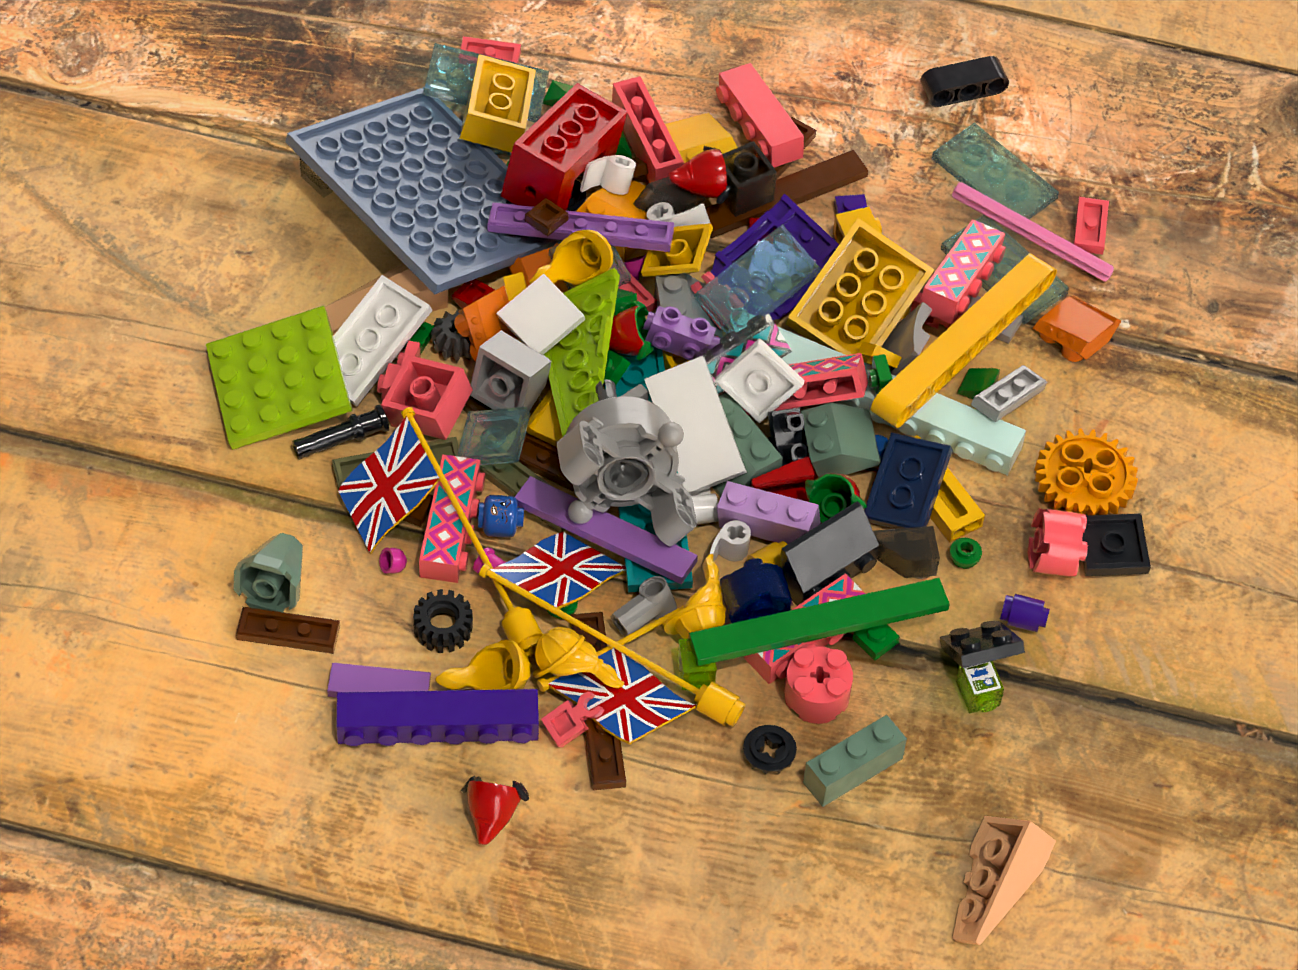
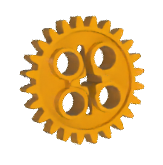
M1079 428L1077 436H1074L1071 431L1066 430L1064 439L1056 434L1054 442L1047 441L1044 450L1039 451L1038 460H1036L1034 480L1039 482L1038 492H1046L1045 502L1055 501L1054 510L1064 507L1066 508L1065 511H1073L1079 514L1095 515L1099 513V515H1107L1108 510L1113 514H1118L1119 507L1126 508L1128 500L1133 498L1138 478H1136L1138 467L1133 466L1135 458L1131 456L1126 457L1128 448L1118 449V439L1108 442V433H1104L1100 438L1096 437L1095 429H1092L1089 435H1085L1082 428Z

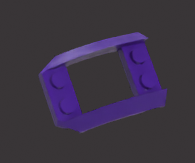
M786 194L740 237L715 254L711 273L716 278L717 287L720 289L727 285L746 308L742 312L766 322L780 319L796 307L839 246L829 234ZM777 230L805 257L816 260L814 264L816 268L790 292L774 303L736 265L755 250L758 240L765 242Z

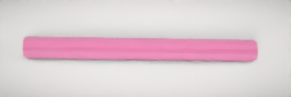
M959 182L954 188L952 197L1103 282H1106L1111 277L1114 267L963 182Z

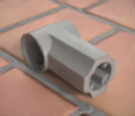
M654 576L645 580L639 587L640 594L610 616L614 625L623 636L626 637L642 628L651 620H657L677 609V604L665 578Z

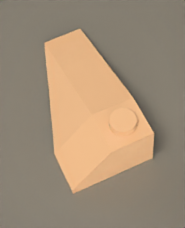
M984 816L971 845L969 856L973 858L971 872L965 874L964 883L968 886L966 898L959 903L952 939L956 942L981 945L1043 871L1056 840L1031 821Z

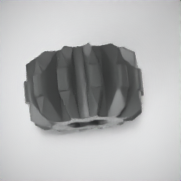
M459 309L453 315L445 311L443 318H436L433 330L431 331L434 349L436 353H442L444 360L451 356L454 357L456 362L459 361L460 357H465L468 360L471 358V342L469 337L461 336L454 325Z

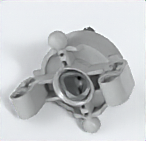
M605 380L606 389L604 390L602 381H600L595 387L598 402L582 410L570 423L566 435L557 441L561 471L573 484L575 494L579 498L569 505L568 516L572 522L584 524L592 518L593 509L604 513L610 506L625 507L641 504L651 511L653 527L658 538L666 545L674 546L697 526L693 500L689 492L681 485L685 482V478L677 473L679 464L677 446L683 440V429L679 424L671 422L667 414L654 403L636 397H617L616 385L613 381Z

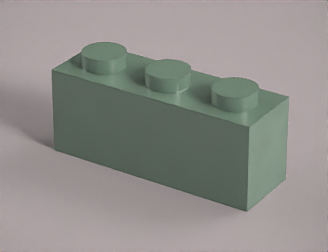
M885 715L806 762L803 783L821 806L824 807L902 760L907 738L888 715Z

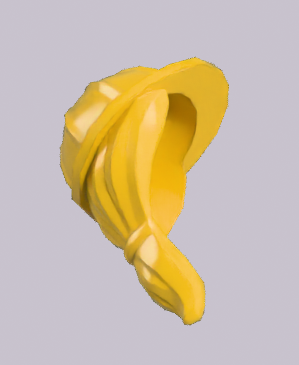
M578 230L572 232L556 247L552 262L549 265L538 268L533 278L529 280V283L532 284L541 275L545 274L553 284L557 280H564L575 285L582 284L610 270L613 264L611 246L607 239L597 231Z
M708 554L702 564L706 584L689 598L684 609L669 616L663 622V630L667 634H679L689 641V633L724 625L726 607L723 605L719 587V568L713 560V554Z
M556 627L548 630L538 639L535 650L538 667L532 674L536 679L549 672L558 676L590 672L607 686L620 688L624 685V681L618 678L615 669L604 663L602 659H599L595 648L590 643L584 641L585 637L583 635H579L574 630Z
M501 640L478 651L467 667L449 668L436 676L435 681L439 685L452 690L465 686L472 687L475 690L523 689L531 676V663L526 652L516 642Z

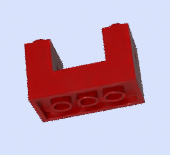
M576 83L514 142L501 197L515 205L535 207L547 198L562 209L567 210L575 179L585 171L586 165L598 158L616 155L628 111Z

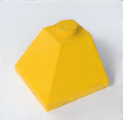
M712 224L674 227L670 252L648 250L641 270L642 276L699 272L713 229Z

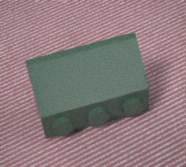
M725 393L719 396L747 471V473L728 481L750 487L751 479L782 467L783 457L742 407L729 394ZM727 481L712 486L720 498Z

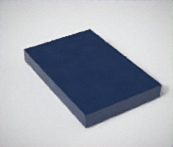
M891 432L866 504L867 508L864 510L869 523L924 536L953 451L952 447Z

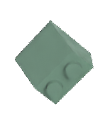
M830 402L801 411L804 417V430L811 463L818 477L829 473L847 475L880 465L881 460L869 410Z

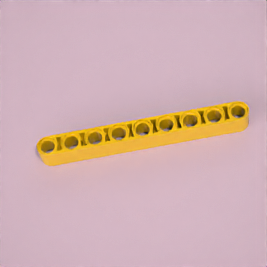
M1032 253L1028 254L876 395L871 404L870 411L895 428H900L1050 287L1056 277L1057 269Z

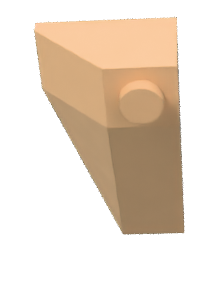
M401 264L383 274L386 278L429 304L433 311L448 308V290L434 295L405 264ZM381 276L325 306L333 335H335Z

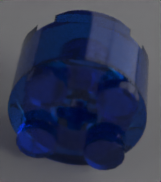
M753 558L746 561L743 568L720 579L721 592L731 623L792 610L791 605L793 606L784 571L778 565L763 563L762 559Z

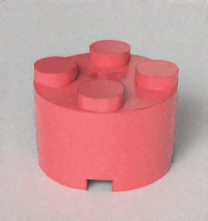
M1040 508L1036 511L1031 525L1036 530L1034 538L1029 537L1028 564L1030 569H1033V572L1069 577L1077 575L1079 560L1085 561L1088 545L1087 542L1082 541L1087 523L1086 514Z
M820 646L800 648L795 652L787 668L784 699L790 710L792 708L800 719L815 724L828 723L836 719V716L842 711L846 710L853 682V671L846 654L838 649L833 650Z

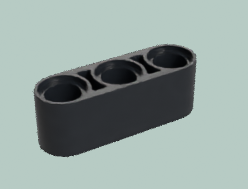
M995 56L935 67L924 72L920 78L927 98L934 107L997 95L1005 91L1009 86V79L1003 66Z

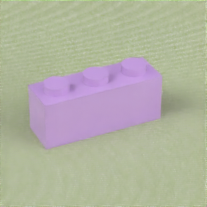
M727 481L717 505L720 528H723L729 521L739 520L749 526L751 536L777 543L784 541L789 544L821 524L818 504Z

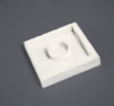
M545 274L541 275L497 312L498 318L523 344L542 355L585 320L583 313Z
M760 338L715 378V382L758 423L768 416V412L774 411L800 389L805 381Z

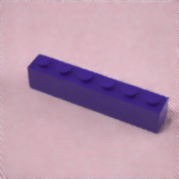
M538 689L337 692L338 744L359 746L362 744L379 743L390 746L396 743L426 745L430 742H447L449 744L482 742L492 744L497 741H514L517 743H527L529 741H538L539 738Z

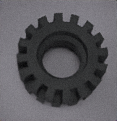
M443 589L437 590V596H434L431 591L427 593V600L421 597L418 600V605H415L413 614L414 634L416 638L419 637V643L422 646L427 642V649L430 651L436 646L437 653H443V648L448 647L450 653L455 651V644L460 649L464 646V640L469 641L470 632L472 633L473 613L468 600L464 602L463 595L459 593L455 598L454 591L452 590L448 591V595H443ZM441 614L450 615L456 620L455 624L448 628L435 627L430 621L434 616Z

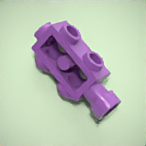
M658 306L656 313L649 311L643 329L648 330L645 341H649L651 346L687 360H693L700 356L705 358L707 353L719 357L718 361H720L721 357L732 359L733 356L726 353L736 348L738 341L728 337L724 340L714 336L716 328L710 326L706 319L689 318L681 315L677 308L671 306L666 308Z

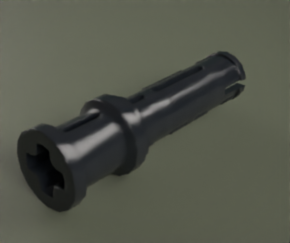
M381 405L374 406L372 411L359 416L352 414L347 418L346 422L293 440L292 444L296 456L300 460L354 439L360 442L365 440V436L381 430L387 432L389 431V424Z

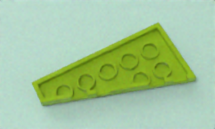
M615 267L563 293L583 313L585 320L544 354L545 357L552 360L548 376L562 437L566 435L572 420L582 410L598 402L595 387L600 381H602V384L604 382L620 274Z

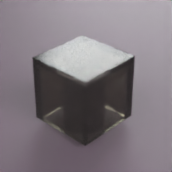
M754 141L722 154L726 166L727 186L731 185L730 194L724 203L735 217L774 201L777 171Z

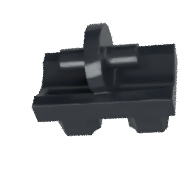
M800 407L768 412L771 436L767 437V439L783 457L782 466L801 458L809 457L808 446L804 443L802 428L805 424L803 414L800 413Z

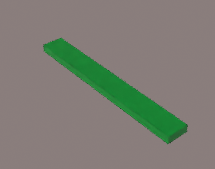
M940 578L695 631L689 633L688 639L697 666H702L948 611L950 603Z

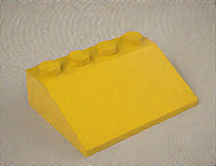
M858 218L793 309L786 325L805 338L845 355L857 354L863 342L882 347L935 270ZM862 355L863 361L866 363L868 358Z

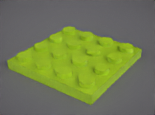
M324 306L206 344L227 438L232 450L353 411L330 321Z

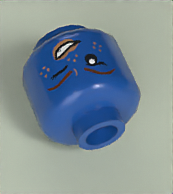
M488 495L484 503L479 502L478 528H483L486 536L511 538L516 534L517 527H523L524 508H518V501L514 496Z

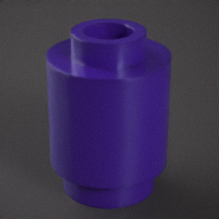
M1019 594L1014 596L1006 595L1000 620L1007 621L1009 626L1038 632L1039 626L1046 627L1050 609L1044 608L1045 601Z

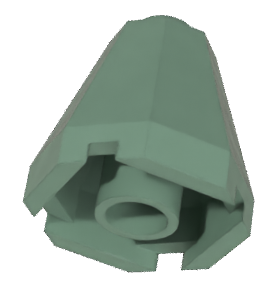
M280 533L273 536L238 562L234 570V591L239 596L243 593L247 597L245 603L250 608L284 612L287 607H289V610L296 607L300 599L303 545L292 535Z

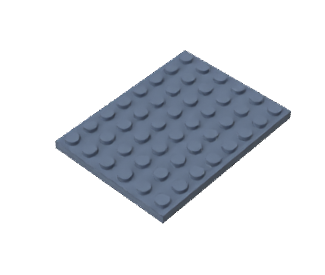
M427 86L287 133L285 142L434 295L513 265L518 257L522 258L545 250L563 241L488 232L487 224L492 203L515 205L501 197L508 166L488 146L459 139L462 121Z

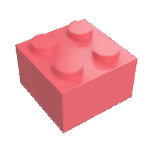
M408 355L381 406L391 426L396 428L404 420L401 415L402 410L412 407L415 412L413 417L422 434L446 440L473 389L463 368Z

